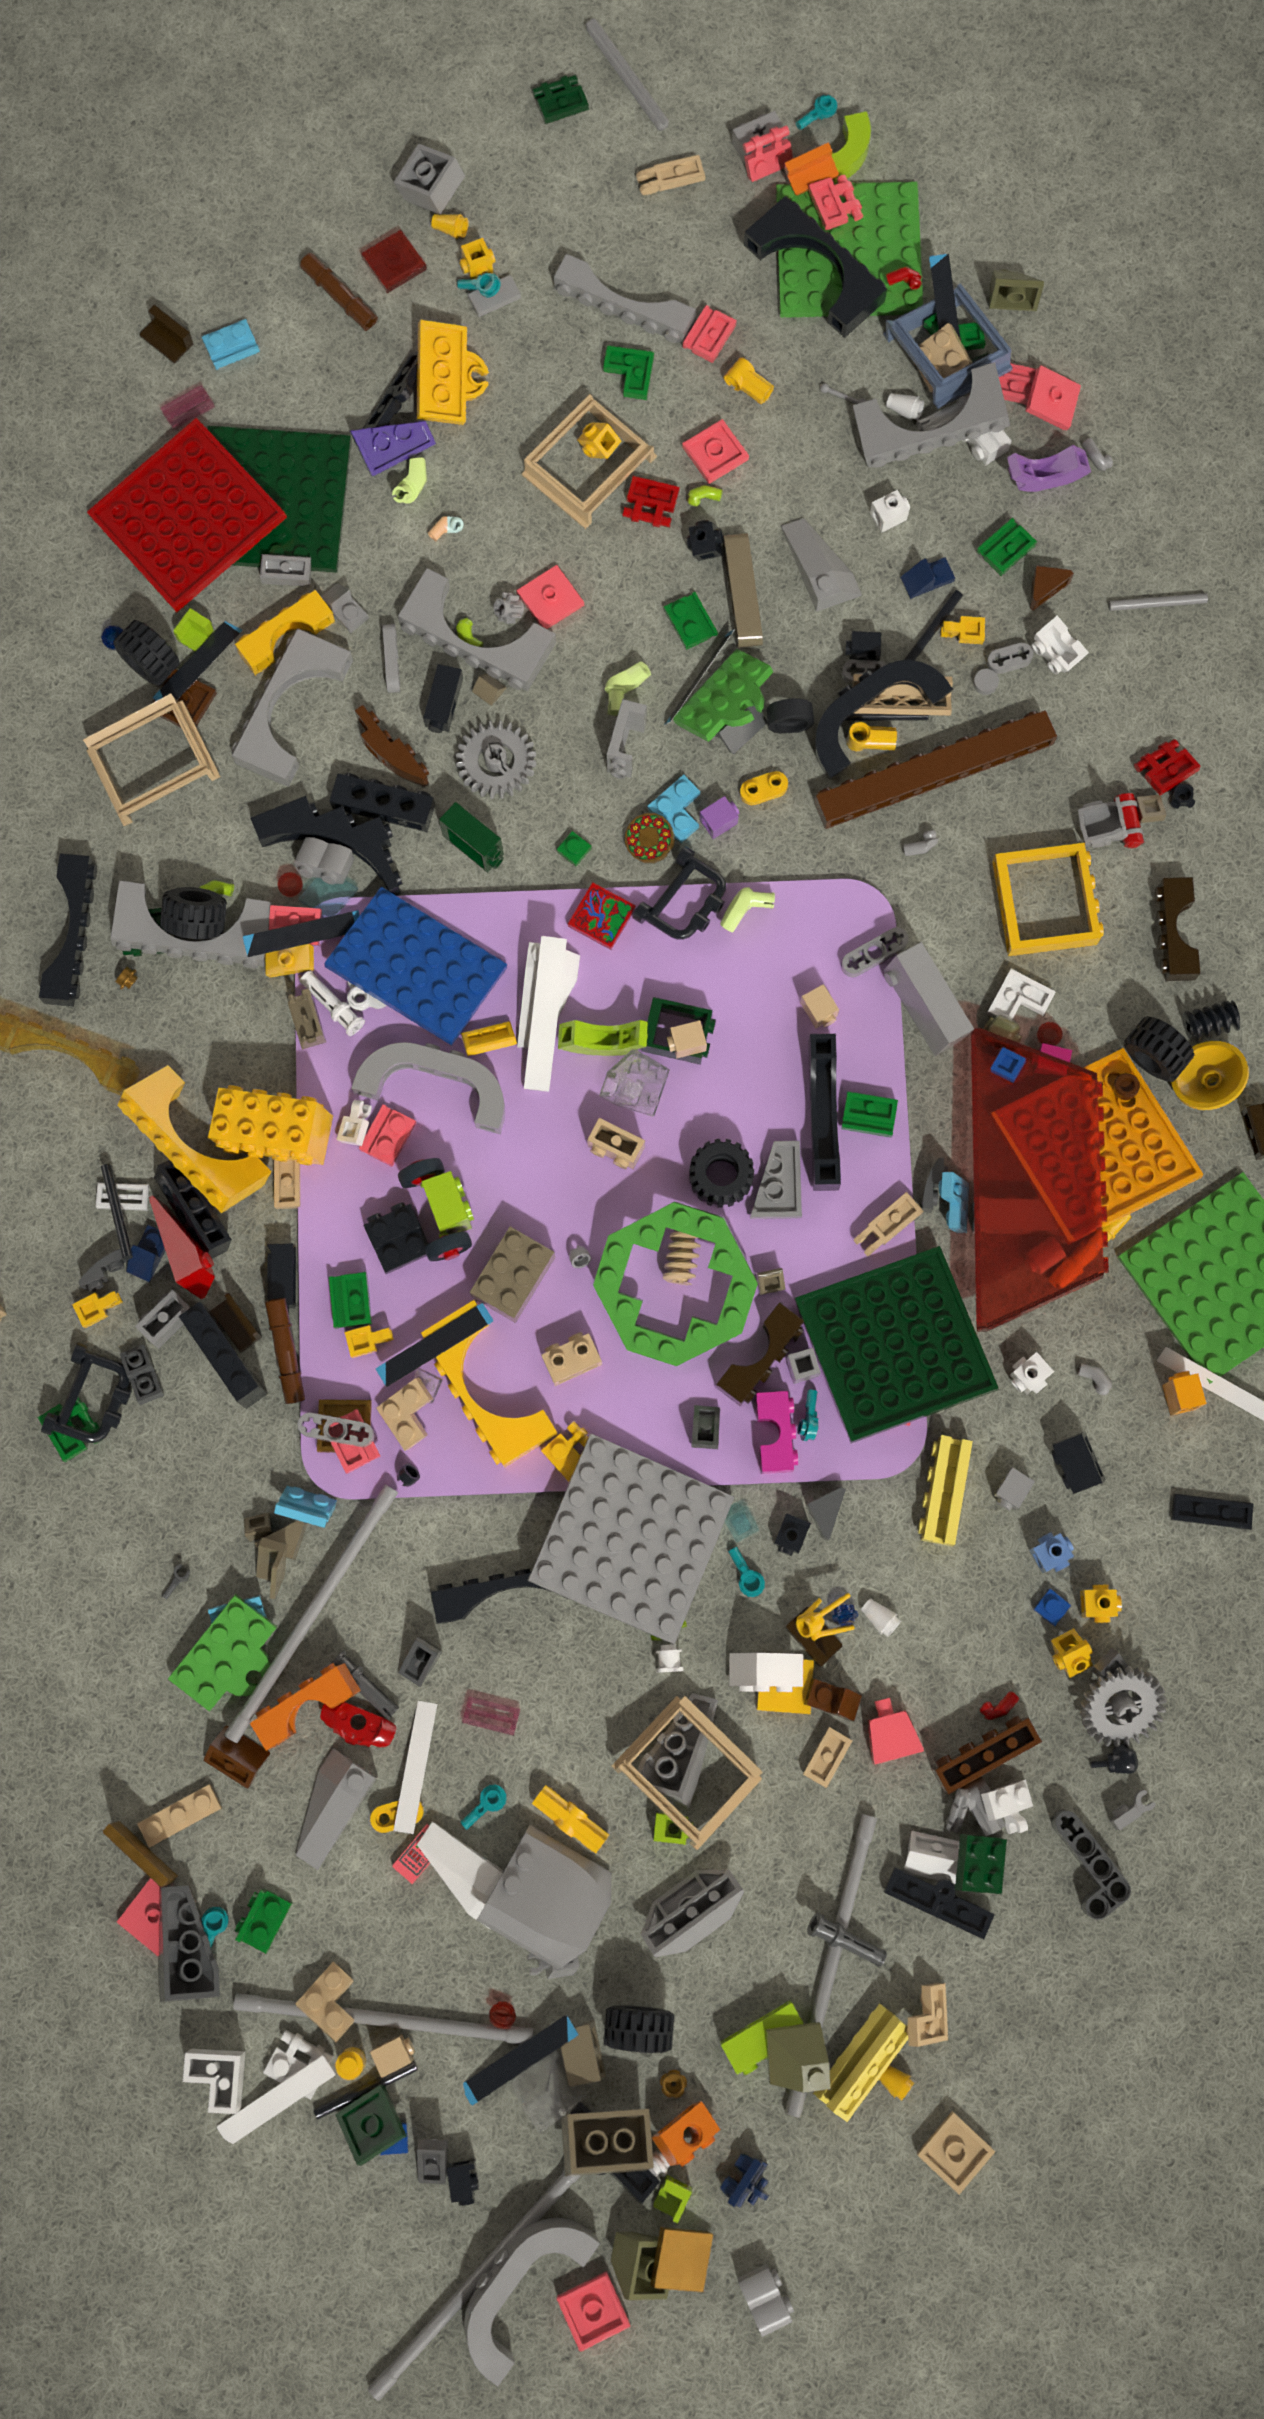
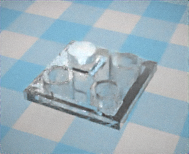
M632 1049L607 1072L599 1096L617 1106L654 1116L670 1069L638 1050Z
M556 2050L510 2080V2084L524 2111L539 2133L563 2117L586 2096L580 2085L572 2087L568 2085L564 2061Z

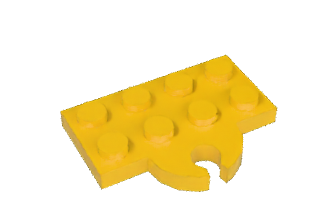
M420 320L418 322L417 419L464 425L466 423V401H473L481 396L489 383L487 381L476 383L472 379L471 373L477 372L481 376H487L489 373L488 368L477 354L467 351L466 326Z

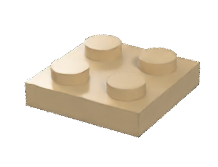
M949 323L919 345L943 379L973 364L956 331ZM920 371V373H921V375H922V377H923L925 383L927 384V386H928L930 392L933 393V387L931 386V384L928 382V380L925 378V376H924V375L922 374V372Z
M952 2111L916 2154L960 2195L992 2157L995 2150Z

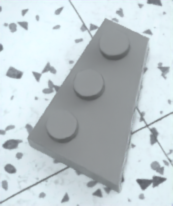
M774 1141L750 1219L802 1217L800 1141Z

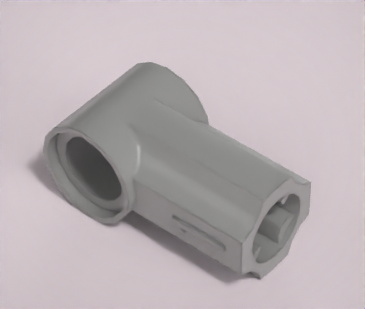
M983 1777L962 1787L963 1790H969L971 1793L970 1802L967 1807L969 1811H972L984 1836L993 1834L1005 1827L1002 1818L988 1821L981 1794L990 1791Z

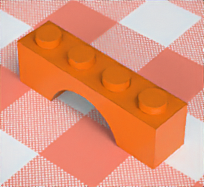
M334 1663L330 1664L320 1671L321 1677L315 1681L312 1677L298 1685L300 1688L298 1692L292 1694L290 1691L277 1699L278 1705L272 1709L268 1705L255 1714L257 1719L252 1721L250 1725L266 1751L296 1734V1715L299 1708L307 1700L320 1701L333 1708L361 1691L345 1663L335 1666Z

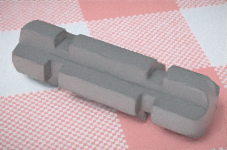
M960 1788L956 1791L950 1815L946 1822V1828L949 1832L958 1833L961 1830V1823L964 1821L967 1806L970 1802L971 1793L969 1790Z

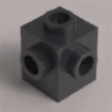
M709 520L698 521L695 523V526L689 527L690 535L687 536V544L689 550H692L693 557L698 561L722 556L721 543L724 542L721 528H718Z

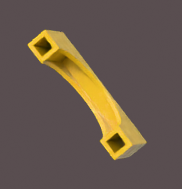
M167 1065L125 1089L117 1106L155 1144L157 1149L163 1152L173 1165L190 1180L191 1184L208 1199L209 1203L215 1206L220 1213H223L262 1188L272 1171L259 1158L252 1156L239 1160H218L204 1156L191 1149L179 1138L169 1118V1105L179 1097L185 1082Z
M475 1300L421 1332L423 1338H426L478 1306ZM487 1325L436 1357L438 1361L434 1365L441 1376L447 1375L451 1383L447 1386L455 1399L460 1396L465 1405L461 1409L470 1421L474 1418L479 1427L475 1431L481 1441L484 1443L488 1440L492 1447L489 1454L496 1465L502 1463L505 1468L555 1437L558 1433L544 1410L526 1417L505 1418L482 1409L469 1395L463 1375L465 1356L473 1340L483 1329L489 1326Z

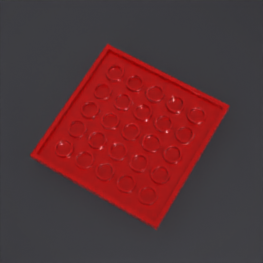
M197 418L87 511L92 520L176 613L287 518L285 512Z

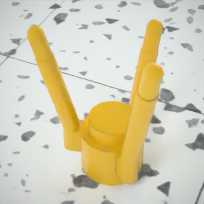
M846 1593L821 1611L813 1612L822 1602L818 1598L803 1614L796 1618L798 1632L803 1637H811L815 1641L820 1637L854 1630V1625H848L821 1631L822 1626H824L823 1616L850 1598V1594Z

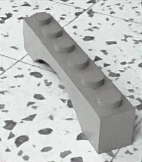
M565 255L554 276V288L560 295L576 298L585 306L592 305L597 307L606 315L613 314L618 316L627 324L639 325L650 334H660L671 343L678 342L683 344L695 323V308L676 300L646 303L624 298L602 284L592 272L587 262L571 255Z

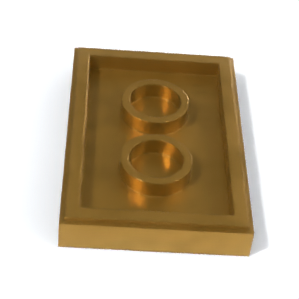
M120 1821L109 1823L103 1830V1833L160 1887L171 1884L178 1877Z

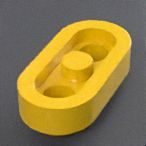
M773 771L746 780L741 785L740 797L748 805H757L781 797L787 791L788 779L782 772ZM778 780L780 785L775 786L771 782ZM755 788L757 792L752 794L748 790Z
M399 1800L378 1806L373 1810L370 1822L376 1831L387 1833L394 1830ZM420 1801L416 1817V1823H418L424 1815V1807ZM383 1813L389 1815L390 1819L387 1824H383L380 1821V1816Z

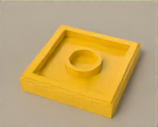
M803 1660V1687H792V1692H776V1686H769V1692H758L757 1710L811 1714V1707L804 1705L811 1679H813L814 1660Z

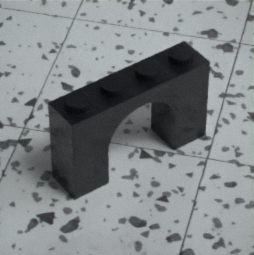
M201 1301L178 1316L237 1403L247 1409L267 1395L257 1377L244 1364L223 1334L225 1331L215 1316Z

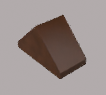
M1036 566L1032 580L1030 609L1034 611L1068 586L1074 575L1072 570Z

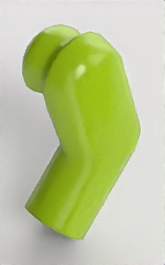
M702 485L689 491L687 502L692 506H698L703 498L720 502L723 490Z
M213 880L199 888L232 896L234 884Z

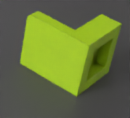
M190 608L173 632L177 641L196 652L214 629L210 620Z
M666 2175L653 2203L654 2208L672 2216V2221L678 2223L692 2194V2187Z

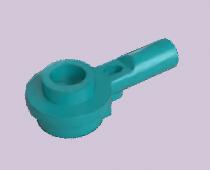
M830 95L818 97L815 101L814 109L796 122L797 128L802 130L818 118L823 120L833 116L838 108L836 99Z
M485 273L473 280L459 279L457 286L459 289L479 290L484 297L490 298L498 293L501 281L496 274Z
M807 1390L806 1415L804 1419L799 1421L797 1433L802 1441L814 1440L818 1432L819 1418L817 1417V1411H815L818 1394L816 1390Z
M738 1547L731 1549L728 1553L741 1574L739 1580L740 1591L747 1597L759 1596L765 1588L763 1576L749 1569Z
M495 1784L485 1787L480 1795L481 1803L460 1821L462 1826L468 1830L487 1811L496 1812L502 1809L507 1800L505 1790Z
M217 1906L207 1909L201 1921L205 1935L208 1937L210 1948L215 1936L222 1933L229 1923L228 1913L223 1908Z

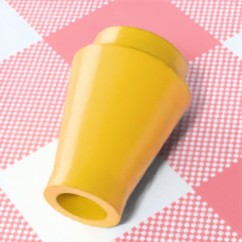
M434 214L431 226L433 229L459 239V237L464 238L467 234L468 219L463 217L462 214Z
M890 2065L879 2078L893 2098L897 2097L901 2101L914 2085L910 2075Z

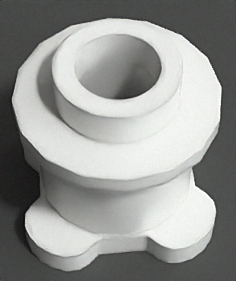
M676 1644L661 1645V1651H656V1654L659 1656V1668H656L657 1673L684 1671V1668L680 1667V1652H682V1649L677 1650Z

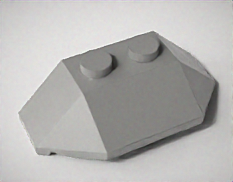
M729 1869L696 1870L652 1903L645 1927L640 1935L655 1957L686 1952L731 1919L744 1890Z

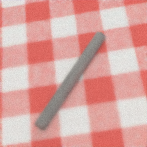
M1203 593L1109 601V610L1203 604L1208 602V595Z

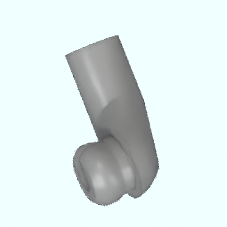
M1089 438L1083 442V449L1098 470L1106 471V468L1112 467L1113 460L1111 456H1103L1093 439Z
M925 831L923 833V841L904 844L905 855L912 856L927 853L938 843L936 831Z
M1080 1363L1078 1376L1093 1379L1096 1383V1392L1100 1395H1107L1109 1389L1112 1388V1381L1102 1368Z

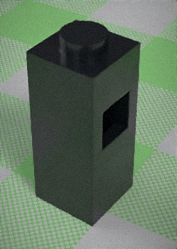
M441 664L437 665L423 717L425 727H428V730L431 732L442 733V731L449 732L463 682L462 669Z

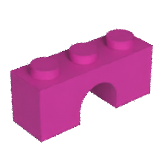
M788 1391L756 1393L757 1422H771L779 1431V1439L775 1443L760 1445L761 1474L793 1472L794 1466L798 1465V1451L792 1449V1439H796L795 1423H790V1413H794L793 1397H788Z

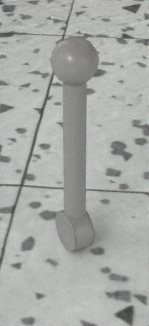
M826 383L820 386L822 393H831L854 404L866 402L863 398L858 400L829 388V385Z

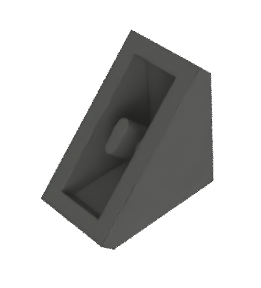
M839 1488L806 1505L824 1540L828 1541L831 1537L846 1489Z
M417 1637L398 1673L421 1687L443 1652L421 1637Z

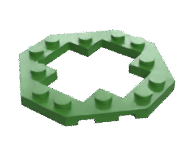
M675 1201L610 1234L607 1238L593 1283L625 1348L628 1351L674 1366H678L742 1334L758 1285V1281L752 1273L725 1218ZM666 1227L716 1243L708 1268L733 1276L718 1324L693 1316L685 1340L636 1325L643 1300L619 1292L633 1245L635 1244L658 1252Z

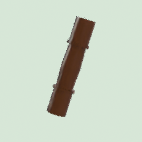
M308 253L300 262V268L318 287L321 286L345 310L347 316H350L364 331H368L376 324L378 320L377 315L363 303L360 297H356L343 282L333 275L329 267L325 266L313 253Z
M277 1298L265 1301L270 1326L269 1330H272L274 1351L280 1371L278 1378L281 1381L285 1404L304 1401L302 1372L298 1370L296 1349L290 1330L292 1323H290L286 1299Z

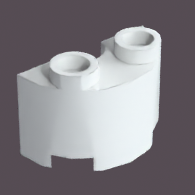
M1058 616L1036 633L1034 637L1035 642L1032 644L1034 652L1039 656L1042 655L1048 661V668L1054 674H1058L1060 671L1068 672L1089 653L1079 640H1075L1070 636L1068 627Z

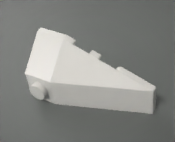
M529 942L517 1048L528 1049L540 943ZM568 950L565 951L558 1017L578 977L580 955Z
M432 1821L417 1846L465 1911L477 1920L504 1871Z

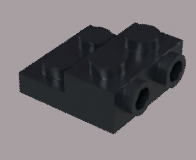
M398 1203L390 1208V1213L384 1216L381 1213L374 1214L366 1219L368 1223L363 1225L385 1274H389L427 1256L425 1247L429 1243L411 1204Z

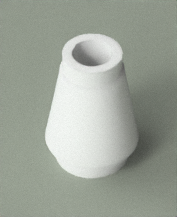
M891 393L887 400V408L911 421L913 419L918 420L924 408V401L920 400L919 396Z
M871 1598L861 1609L880 1634H885L887 1637L893 1633L901 1622L897 1618L898 1614Z

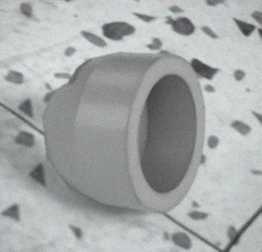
M578 1245L576 1246L577 1248L570 1250L569 1260L574 1268H583L590 1263L591 1256L585 1247Z

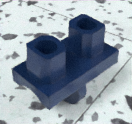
M746 2154L739 2156L735 2167L745 2174L739 2183L731 2176H728L720 2187L722 2192L729 2198L728 2203L730 2205L741 2208L746 2199L752 2205L756 2203L759 2197L765 2201L768 2199L769 2194L764 2191V2188L769 2181L763 2176L761 2177L768 2165L762 2159H754Z

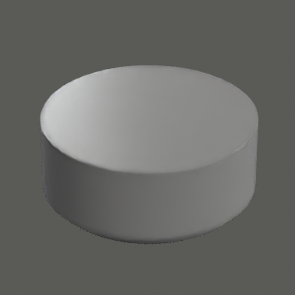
M982 669L975 675L973 681L974 688L982 695L992 694L998 687L999 677L991 669Z

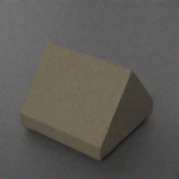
M485 673L478 677L472 692L492 706L507 687Z
M782 1268L755 1273L760 1295L786 1290Z
M270 1513L244 1519V1532L248 1541L261 1539L262 1537L265 1538L274 1533Z

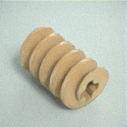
M674 1230L675 1232L669 1236L674 1242L668 1244V1249L672 1252L666 1255V1259L670 1263H666L664 1269L669 1271V1273L663 1274V1279L673 1284L692 1285L688 1282V1279L696 1278V1275L689 1272V1270L697 1268L698 1265L691 1262V1259L699 1258V1255L693 1252V1249L700 1248L701 1245L694 1242V1239L698 1237Z

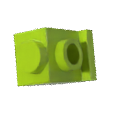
M656 1812L653 1841L686 1845V1839L690 1838L680 1828L677 1833H670L668 1827L674 1822L664 1813Z

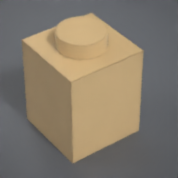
M824 984L801 997L800 1004L815 1028L821 1025L825 1028L837 1020L835 1017L838 1016L839 1008Z
M700 1020L671 1027L670 1036L666 1037L670 1052L675 1051L676 1059L705 1052L707 1048Z
M402 2034L370 2051L381 2078L410 2064L413 2061L412 2054L415 2053L411 2040L409 2038L404 2039Z

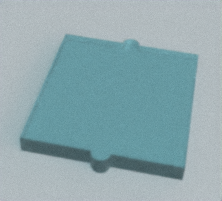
M316 878L298 900L309 908L322 909V916L324 917L335 916L342 910L350 898L355 895L358 887L346 880L343 884L335 883L331 885L324 882L322 878Z

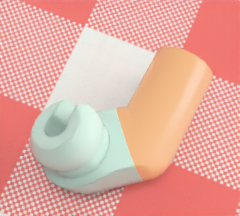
M442 517L428 532V535L434 541H437L444 533H458L464 527L463 520L459 517Z

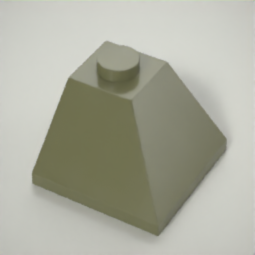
M1006 269L993 270L990 282L989 309L1037 311L1044 281Z
M820 2022L766 2029L770 2084L802 2093L830 2089L829 2060Z
M616 2232L611 2263L624 2299H667L669 2289L654 2288L650 2285L659 2237L637 2232Z

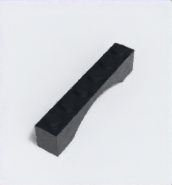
M59 854L56 878L62 885L68 900L70 912L69 929L66 941L59 955L42 973L39 999L44 1004L74 1007L75 999L78 1000L80 997V985L77 982L78 975H82L84 969L81 954L87 948V937L84 936L85 927H89L91 919L88 905L89 903L92 904L94 899V890L91 888L92 880H95L97 877V865H94L90 856Z
M836 1033L810 1034L808 1051L813 1191H839L841 1171L837 1129Z
M530 1568L514 1571L515 1576L505 1578L504 1573L488 1576L489 1581L479 1583L478 1578L462 1581L463 1586L454 1588L452 1583L436 1586L437 1591L431 1592L436 1624L464 1620L484 1600L506 1590L526 1587L547 1589L527 1581L531 1573Z

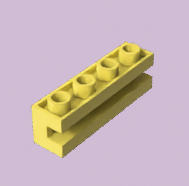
M941 1435L938 1441L933 1442L931 1456L935 1457L934 1467L929 1466L927 1482H931L929 1493H924L922 1508H927L925 1519L920 1518L918 1534H922L921 1541L947 1546L955 1545L973 1441L965 1439L956 1440L952 1439V1437Z
M879 2003L830 2069V2089L814 2091L813 2094L827 2104V2107L833 2113L848 2122L907 2042V2025Z

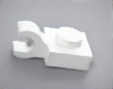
M354 1100L351 1106L350 1117L343 1116L336 1140L345 1144L362 1146L369 1124L365 1118L370 1115L372 1106L364 1104L363 1101Z

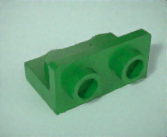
M265 1888L261 1889L259 1893L254 1892L247 1907L251 1908L247 1917L244 1918L242 1916L234 1932L238 1933L235 1940L244 1942L267 1954L293 1903Z

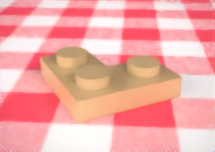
M419 1377L413 1379L376 1407L404 1451L409 1450L428 1436L414 1413L433 1400V1397Z
M332 1962L295 2005L336 2043L355 2022L336 2003L354 1981L338 1965Z
M933 1983L921 1986L920 2000L923 2014L907 2017L909 2046L920 2047L948 2040L946 1983Z

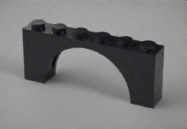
M786 195L745 231L744 246L760 261L769 254L782 249L803 248L821 254L834 265L842 282V292L837 302L829 310L828 324L842 337L846 338L885 302L887 288L883 281L878 278L876 279L863 263H859L852 257L847 248H842L829 232H825L820 228L813 217H808L801 210L798 203L791 201Z

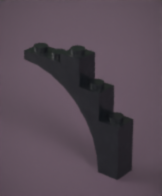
M303 796L250 818L262 847L280 842L305 840L306 837L316 838L328 844L342 845L351 849L354 855L369 865L383 881L389 892L396 896L401 894L399 886L403 885L398 871L392 872L389 864L393 863L389 850L386 849L391 847L389 839L393 835L388 823L383 825L380 817L356 826L352 814H346L343 806L319 816L314 802L309 804L307 797Z

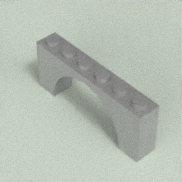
M995 362L971 369L972 389L965 407L952 421L934 430L920 432L898 427L883 414L877 399L853 405L868 467L879 468L891 461L906 460L911 455L918 453L926 454L938 447L953 446L958 441L976 439L982 434L1000 432L1005 427H1009V417Z
M427 568L398 615L401 629L409 635H414L415 633L421 636L423 641L431 646L438 645L444 648L443 650L452 657L458 655L464 658L465 662L473 668H478L479 666L485 669L487 674L495 679L503 678L516 690H521L522 688L528 691L556 644L555 633L533 623L522 637L501 647L483 648L464 642L451 631L443 616L444 602L450 590L449 580Z
M300 629L296 630L294 636L291 635L289 637L284 656L278 658L273 677H269L266 681L265 692L261 699H257L253 709L254 714L250 720L248 719L245 722L242 730L243 735L240 741L234 743L231 751L235 764L287 787L292 782L299 768L297 758L281 748L272 736L271 715L277 700L292 685L306 679L324 677L343 682L353 662L351 651Z
M119 880L111 932L112 946H116L117 949L122 951H131V948L140 949L143 953L151 955L162 952L167 953V956L173 958H182V955L191 956L196 961L205 962L208 959L218 960V963L224 965H232L234 962L242 963L247 968H258V966H264L265 954L247 957L243 936L269 930L270 905H272V902L246 898L241 916L227 932L206 941H185L169 935L155 923L146 906L145 884Z

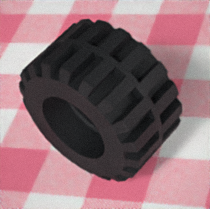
M134 619L113 641L114 647L121 658L138 675L151 684L160 686L180 664L176 653L170 645L151 627L141 621Z
M180 887L168 890L163 894L160 925L169 933L183 938L209 939L220 936V934L224 933L226 899L213 891L196 887Z
M1150 1016L1144 1017L1124 1040V1047L1132 1060L1150 1075L1164 1081L1173 1082L1195 1056L1190 1043L1178 1030L1168 1023Z
M715 1139L714 1143L708 1141L704 1143L703 1148L699 1147L696 1150L695 1156L691 1159L689 1181L693 1192L698 1194V1199L707 1201L709 1206L716 1204L717 1208H723V1205L728 1204V1207H730L736 1201L739 1203L749 1193L754 1177L753 1160L749 1158V1152L746 1149H741V1144L738 1142L732 1144L730 1139H726L725 1142ZM716 1161H726L736 1169L737 1177L729 1185L718 1186L707 1178V1167Z
M614 2005L606 2008L603 2044L612 2049L630 2052H668L672 2050L675 2015L668 2010L643 2006Z

